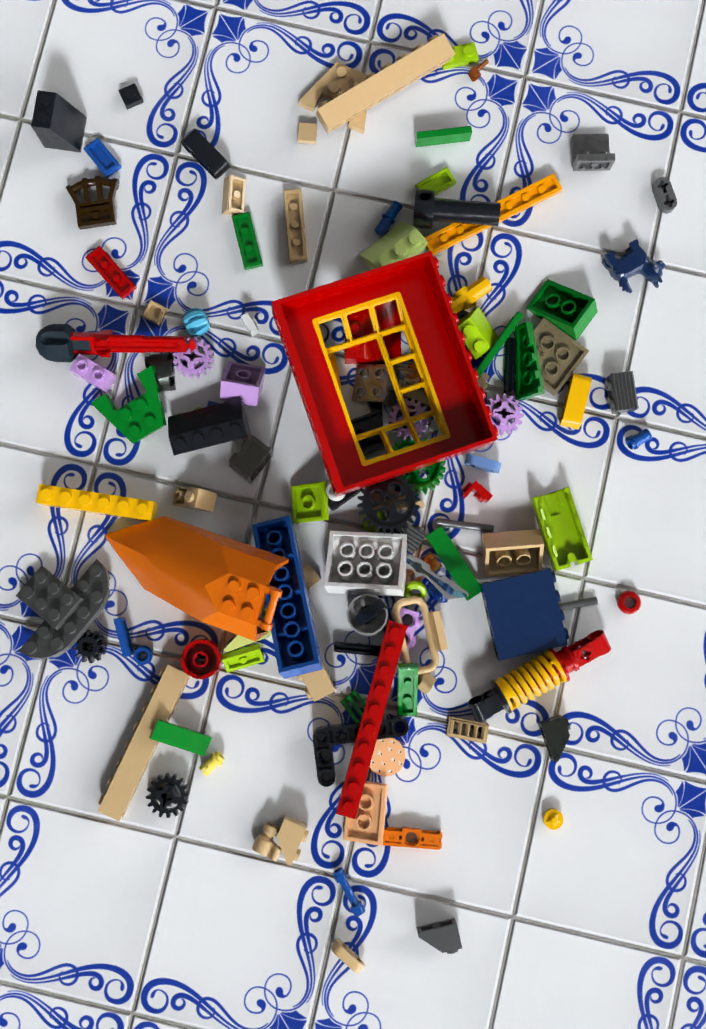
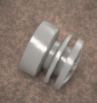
M359 595L348 606V623L360 635L367 637L375 636L381 633L387 626L389 619L388 609L362 627H359L354 619L367 607L380 599L376 595Z

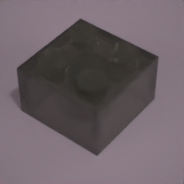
M253 435L250 438H245L241 444V450L238 454L235 452L229 459L230 464L228 465L235 474L250 485L273 457L271 448Z

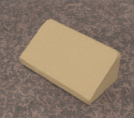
M230 174L224 178L222 214L238 215L244 213L246 179Z

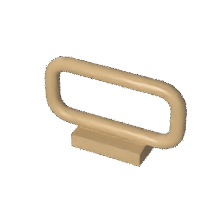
M411 596L402 598L393 605L392 616L394 622L402 624L400 609L411 604H418L420 606L431 655V663L418 668L419 676L430 673L437 668L439 663L438 651L448 649L440 610L429 612L427 603L423 598ZM404 638L400 652L402 662L411 663L406 639Z

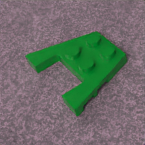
M149 366L137 374L146 392L116 410L108 394H104L91 402L133 444L166 426L154 366Z

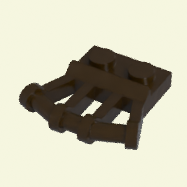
M99 175L92 179L85 177L72 186H66L75 203L80 230L117 224L114 199L119 188V179H107ZM102 185L110 187L107 199L103 198ZM91 186H96L97 201H91L89 188ZM81 189H83L84 203H80L75 195Z

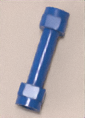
M343 867L335 870L332 874L335 881L340 883L351 904L350 909L355 917L362 915L366 910L362 902L357 900L349 885Z

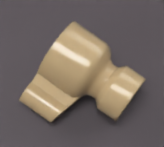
M430 673L419 675L418 689L424 694L429 693L437 679Z
M265 822L262 829L263 833L256 837L252 849L273 861H277L281 848L274 842L273 838L277 836L279 828Z

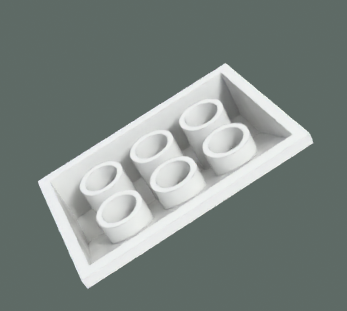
M330 531L324 587L327 593L404 597L407 534Z

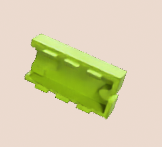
M569 487L530 499L554 572L571 567V562L578 565L593 560Z

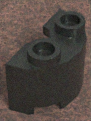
M173 353L155 354L145 357L146 368L149 366L155 367L156 382L159 385L158 392L176 390Z

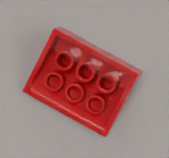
M395 300L374 307L380 330L401 324ZM368 309L347 315L353 339L374 333ZM401 331L383 336L389 358L393 359L401 356ZM376 339L345 349V364H385Z

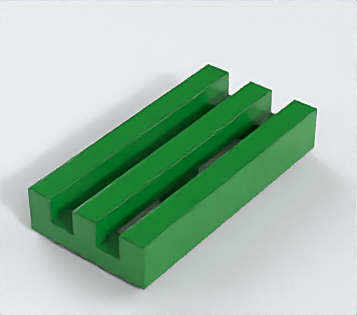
M354 690L341 700L340 703L355 722H360L346 703L349 700L362 717L363 712L352 697L356 696L363 707H365V702L358 692Z

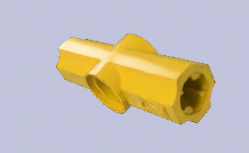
M482 276L468 287L464 286L459 289L451 298L452 311L458 314L474 306L477 300L492 291L493 288L490 281Z

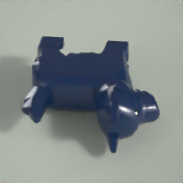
M637 239L629 243L630 247L625 250L627 254H624V257L620 259L615 258L614 251L604 256L602 264L609 270L610 276L619 282V287H622V291L632 293L628 278L636 274H641L656 288L659 287L658 282H663L661 277L663 275L662 270L666 267L665 263L662 260L651 261L645 251L639 246Z

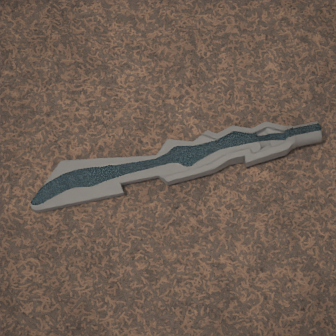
M406 552V569H412L416 577L425 576L447 600L468 597V592L445 575L442 577L438 576L430 570L429 564Z

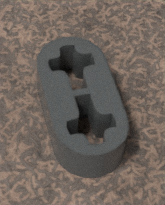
M665 177L658 178L652 186V192L659 210L667 214L672 212L677 206V199L671 182ZM659 184L661 186H665L664 190L662 188H658ZM665 201L667 203H671L670 207L668 205H664Z

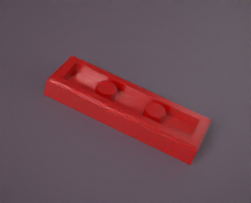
M100 245L85 257L122 300L137 289Z

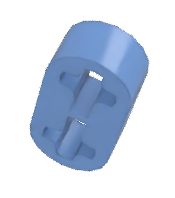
M467 454L464 462L469 467L491 473H499L501 463L472 454Z

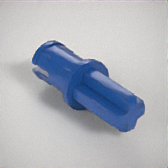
M393 200L386 213L382 214V219L375 228L377 235L384 236L391 224L395 223L394 219L403 208L399 202Z

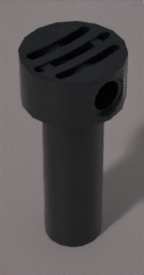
M416 189L413 226L416 228L432 229L433 221L486 226L499 225L501 203L435 198L436 190Z

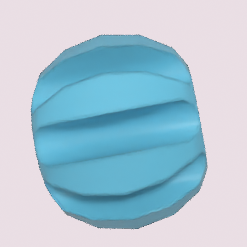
M192 308L183 316L184 326L192 336H202L210 328L209 319L201 308Z

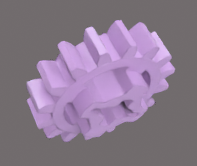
M195 337L197 347L192 352H190L189 348L187 352L172 354L177 358L173 360L174 365H178L176 367L177 371L182 370L181 374L184 377L188 373L190 379L193 378V375H196L199 379L200 373L206 376L205 370H211L212 367L209 364L214 363V359L210 358L214 356L213 351H209L211 346L209 344L205 345L206 342L203 339L199 342L198 338ZM199 348L203 349L206 355L201 354ZM194 355H196L197 358H194L193 361H191L190 358H193ZM182 361L187 362L188 368L183 366Z
M497 394L495 400L490 398L488 400L489 404H486L491 410L494 405L500 403L498 409L491 410L492 417H490L492 424L496 425L500 436L504 434V431L508 435L511 434V429L516 431L518 429L516 425L522 424V421L519 419L524 417V414L520 413L523 407L517 406L519 400L514 402L512 401L513 396L508 399L506 394H503L502 398ZM501 411H503L504 415H506L505 418H502V415L500 414ZM508 420H514L511 425L506 426Z
M404 398L411 417L426 412V406L420 407L421 401L416 404L414 403V398H412L411 402ZM397 401V407L392 406V412H389L388 417L391 419H389L388 424L397 422L396 416L398 413H400L398 421L404 419ZM428 418L421 420L420 425H418V421L413 423L419 437L421 436V431L426 432V426L429 425ZM407 426L391 430H397V437L403 434V439H406L407 436L413 439L409 430H407Z

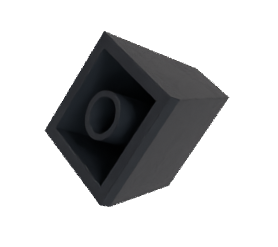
M38 90L31 127L45 148L81 153L87 117L59 94Z

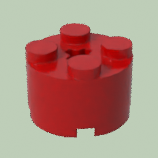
M194 640L185 646L180 660L181 666L190 677L206 679L216 674L223 663L222 651L212 640ZM200 654L206 656L205 664L198 661Z

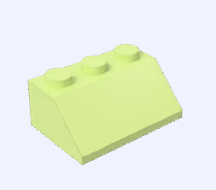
M402 221L361 253L360 257L372 270L421 254L426 250L428 241L416 227Z

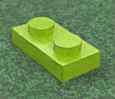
M475 42L453 46L452 49L455 55L451 61L442 65V68L446 70L477 63L479 57Z
M259 643L221 654L227 673L265 662Z

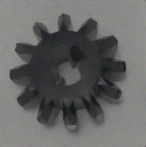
M87 630L86 635L83 634L76 642L78 646L73 647V650L79 651L75 656L77 658L82 656L81 662L88 660L89 663H94L95 659L97 661L101 660L100 654H106L102 647H106L108 644L101 642L105 637H98V631L92 634L91 630ZM88 643H93L94 647H91L93 650L87 649Z

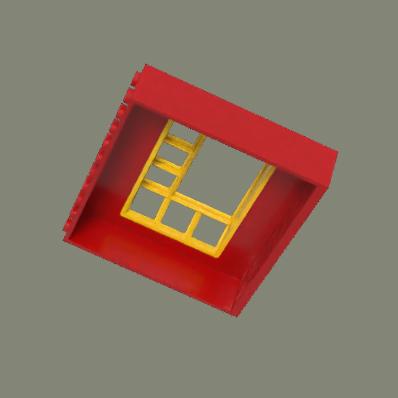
M431 251L271 302L272 315L335 497L489 446L498 440V429L495 424H492L490 419L492 417L490 407L486 406L484 402V390L482 387H479L477 382L479 379L477 370L472 368L470 362L472 361L471 353L468 349L466 350L464 345V333L459 331L457 325L459 323L456 312L452 311L451 297L449 293L446 294L444 277L439 274L437 269L439 268L436 256L433 257ZM395 300L401 324L380 330L374 307ZM368 309L374 333L353 339L347 315ZM336 318H341L347 341L326 348L319 325ZM404 331L411 353L390 359L383 336ZM376 339L404 419L356 435L328 355ZM413 359L421 382L400 388L393 365ZM423 388L431 410L411 417L403 394ZM434 417L442 435L421 441L413 423ZM407 426L415 444L394 451L386 432ZM380 435L387 454L366 460L358 441Z

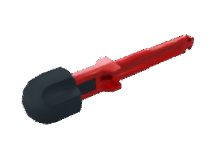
M69 324L47 325L36 336V349L39 354L46 360L53 362H72L79 354L111 357L113 353L187 352V348H190V352H192L197 347L196 340L192 337L187 340L185 336L113 335L112 330L76 332Z

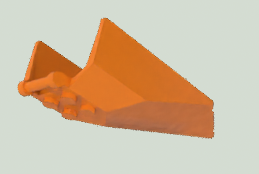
M167 516L132 525L115 532H109L105 535L106 540L145 590L197 620L253 641L260 639L268 631L272 630V619L278 599L281 598L283 591L269 584L275 571L288 563V558ZM268 593L271 595L265 617L261 619L260 615L266 594Z

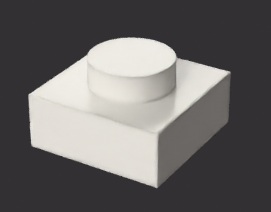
M246 312L241 316V319L253 337L258 334L257 327L259 324L254 316L250 317Z

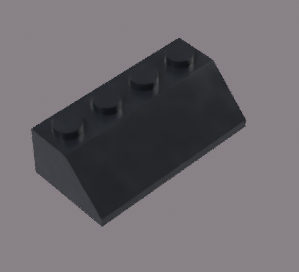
M242 398L168 417V437L173 455L251 436Z

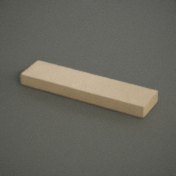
M302 189L283 190L289 263L308 262Z

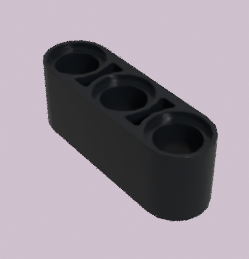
M195 128L180 140L183 147L214 179L217 180L230 168L228 161Z

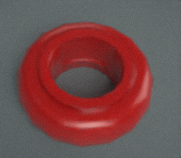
M624 591L617 598V606L625 614H634L641 606V599L634 591ZM626 597H631L634 601L631 608H627L624 604Z

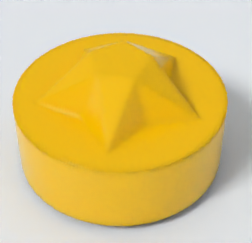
M547 809L543 814V823L549 829L556 830L563 824V815L557 809Z

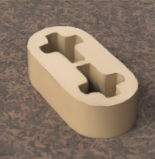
M337 939L330 948L333 953L352 971L358 974L364 968L365 963L340 939Z

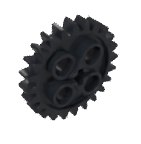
M402 475L367 486L366 489H360V492L364 495L358 496V500H361L362 503L358 504L357 507L363 508L359 515H366L363 522L369 520V528L375 525V532L382 528L383 534L386 533L387 529L393 534L395 528L399 533L401 532V526L407 529V521L412 524L414 523L411 516H418L414 509H420V506L415 503L421 499L415 497L419 491L412 490L415 484H407L409 478L402 480ZM393 485L398 486L400 492L397 495H392L389 492V488ZM372 493H380L382 499L379 502L372 501ZM400 496H405V499L393 502L390 508L388 505H385L376 510L372 509L376 505L384 504L386 498H389L391 501ZM400 503L405 504L407 511L399 513L396 510V506ZM381 510L387 511L389 514L388 519L380 520L378 512Z

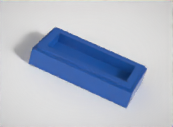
M96 138L83 148L106 178H109L122 168L99 138Z
M125 618L113 619L123 657L133 655L134 650Z

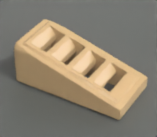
M449 716L446 736L486 744L489 724ZM455 722H458L457 733H453ZM464 723L466 724L465 733L461 734L462 724ZM474 725L473 735L469 736L470 726ZM480 726L482 727L481 736L477 737L478 727Z

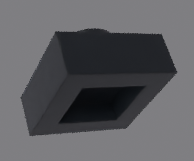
M135 83L118 90L127 110L144 103Z

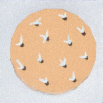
M395 738L378 739L372 755L370 769L381 776H392L399 772L405 761V751L401 743Z

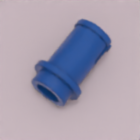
M644 429L634 436L630 435L626 440V444L631 450L638 449L639 445L651 440L652 435L648 429Z

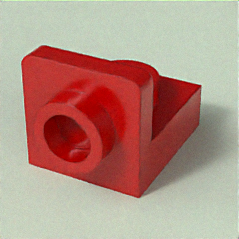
M477 481L473 484L469 482L463 488L464 494L461 496L465 499L472 491L474 492L473 496L481 503L483 501L487 503L493 497Z

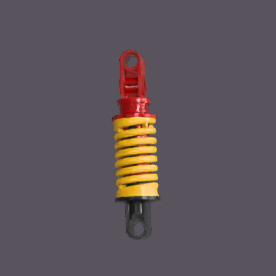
M593 631L570 646H563L558 652H555L552 648L548 649L543 655L537 656L535 659L530 660L529 663H524L523 667L519 666L516 670H511L510 674L506 673L503 677L491 680V689L468 701V706L477 722L485 721L503 709L510 714L514 709L521 706V702L523 704L528 702L526 697L529 700H533L534 695L539 697L541 692H547V688L552 690L554 685L559 686L560 682L570 681V672L578 671L579 667L599 656L607 654L611 650L604 631Z

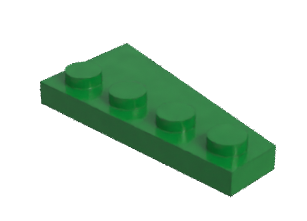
M524 322L515 327V339L517 340L516 400L521 401L545 393L533 324L531 322Z

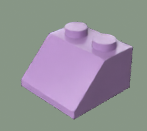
M229 361L221 379L220 400L228 402L242 398V402L246 406H258L266 368Z

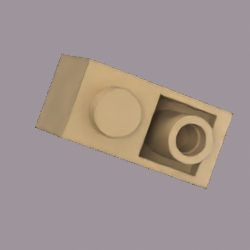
M176 486L172 505L213 512L217 493L200 488Z
M285 815L277 834V840L287 865L291 866L293 860L297 862L301 852L298 847L300 842H305L309 831L306 830V823Z

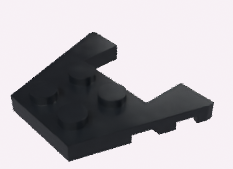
M367 402L371 413L351 420L356 435L383 426L381 403ZM380 435L358 441L363 455L384 448Z

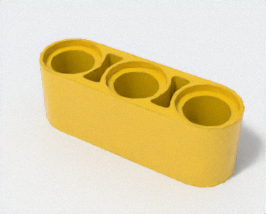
M572 373L559 425L577 430L580 428L592 377Z

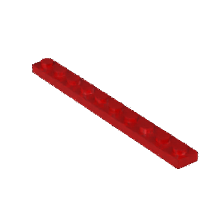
M391 620L387 622L336 810L338 815L356 818L408 625Z

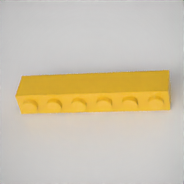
M39 484L36 503L43 506L141 521L156 519L158 504L154 501Z

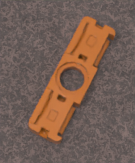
M384 827L383 845L440 850L442 848L441 830L439 832L432 830L422 831L421 828L402 827V829ZM409 832H414L417 835L413 843L406 841L405 837Z

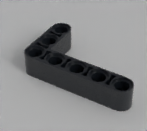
M401 716L383 718L381 724L386 728L383 733L378 734L377 740L404 736L409 730L406 719ZM360 722L321 726L315 729L313 733V746L317 778L320 785L329 787L335 781L336 773L332 745L355 743L357 736L355 730L359 727ZM396 722H404L405 727L402 731L394 729ZM343 729L347 735L345 738L339 739L335 734L336 731ZM318 732H325L327 739L319 741L316 735ZM321 752H327L330 758L327 761L320 760L319 754ZM323 772H330L332 778L325 781L322 779L321 774Z

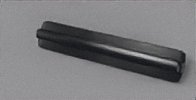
M508 338L506 340L504 393H513L515 390L517 342L515 338Z
M337 641L334 643V652L378 656L381 646Z

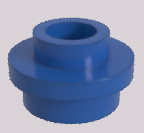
M141 645L134 650L133 658L136 663L146 665L151 662L153 651L150 647ZM142 651L146 652L147 657L145 659L141 658L140 656Z

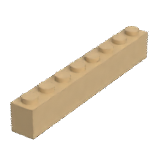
M444 33L440 36L434 35L428 40L427 44L423 46L422 44L417 45L410 54H402L396 59L395 63H387L381 68L380 72L376 74L372 72L366 76L365 81L361 83L356 82L345 93L341 91L334 96L333 100L329 102L326 100L319 104L316 116L326 133L329 134L452 60L455 52Z
M168 664L167 667L163 666L160 671L159 677L161 679L158 685L155 684L151 690L150 695H152L149 703H145L141 713L144 715L141 721L138 720L133 728L134 736L126 742L124 747L126 752L123 757L120 756L115 766L118 769L115 775L112 774L107 782L109 788L106 794L103 793L98 801L100 805L98 812L117 821L124 817L158 746V741L149 738L156 719L169 722L190 678L183 669L173 664Z

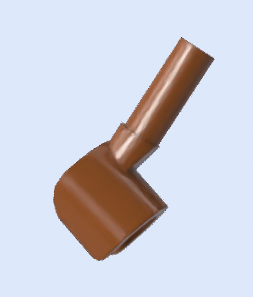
M487 59L479 66L471 67L468 76L472 82L481 77L479 71L489 63Z

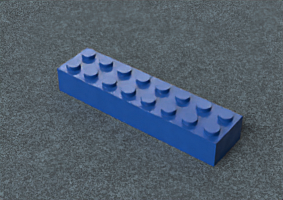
M289 515L253 524L252 530L256 548L289 559L287 564L275 571L269 584L283 591L281 598L277 602L271 630L279 674L286 679L322 670L323 665L294 524ZM268 593L265 598L267 607L271 596Z

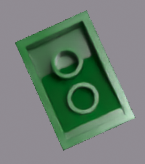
M549 279L546 280L526 307L527 310L541 320L543 318L547 319L576 341L598 312L594 298Z

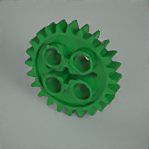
M402 438V443L396 441V447L392 446V449L396 451L415 443L411 438L409 441ZM446 460L409 472L406 476L402 475V480L409 478L407 484H415L412 490L419 491L417 496H419L420 491H423L426 495L428 488L433 491L434 485L439 486V479L443 480L444 475L442 473H445L446 470L443 466ZM424 473L427 475V478H420L418 474Z

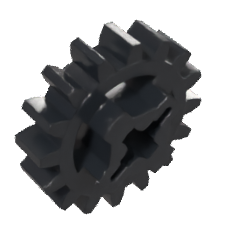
M166 773L164 778L162 775H159L157 777L158 782L152 780L151 784L153 787L147 788V791L151 792V794L146 796V799L151 800L147 806L154 807L152 813L159 811V817H162L164 813H166L167 818H170L171 813L177 816L179 814L178 809L183 811L185 809L183 804H188L189 802L185 798L190 795V792L185 791L188 784H182L183 778L177 780V774H174L172 778L169 773ZM168 782L166 787H158L160 784ZM170 789V791H169V792H170L169 796H171V797H170L169 800L166 802V800H167V799H166L167 795H166L165 793ZM171 803L178 804L173 808H168Z

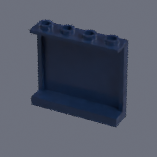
M546 567L535 572L479 583L495 655L499 661L568 645L569 633L567 628L563 626L565 616L558 604L561 601L558 590H555L554 586L556 576L550 568Z

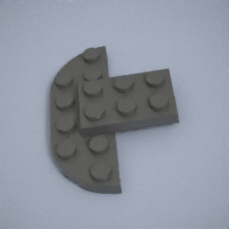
M96 559L71 589L43 566L23 586L16 596L43 618L44 621L20 648L19 651L38 660L55 658L67 652L103 611L110 596V576L100 561Z

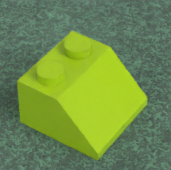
M479 306L461 318L457 324L459 331L464 333V345L466 350L470 351L472 360H477L490 350L498 339V335Z

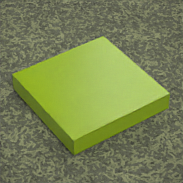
M326 481L291 486L293 524L329 520Z

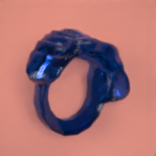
M431 575L430 579H432L435 583H437V585H439L442 588V586L439 584L440 580L436 579ZM428 581L426 589L429 598L438 603H447L448 600ZM450 587L448 594L452 595L454 590Z

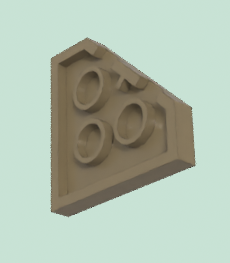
M543 318L534 329V336L544 389L555 396L589 350Z

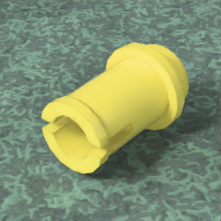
M219 751L213 752L211 757L199 769L201 771L204 770L202 773L208 776L218 765L223 764L225 758Z

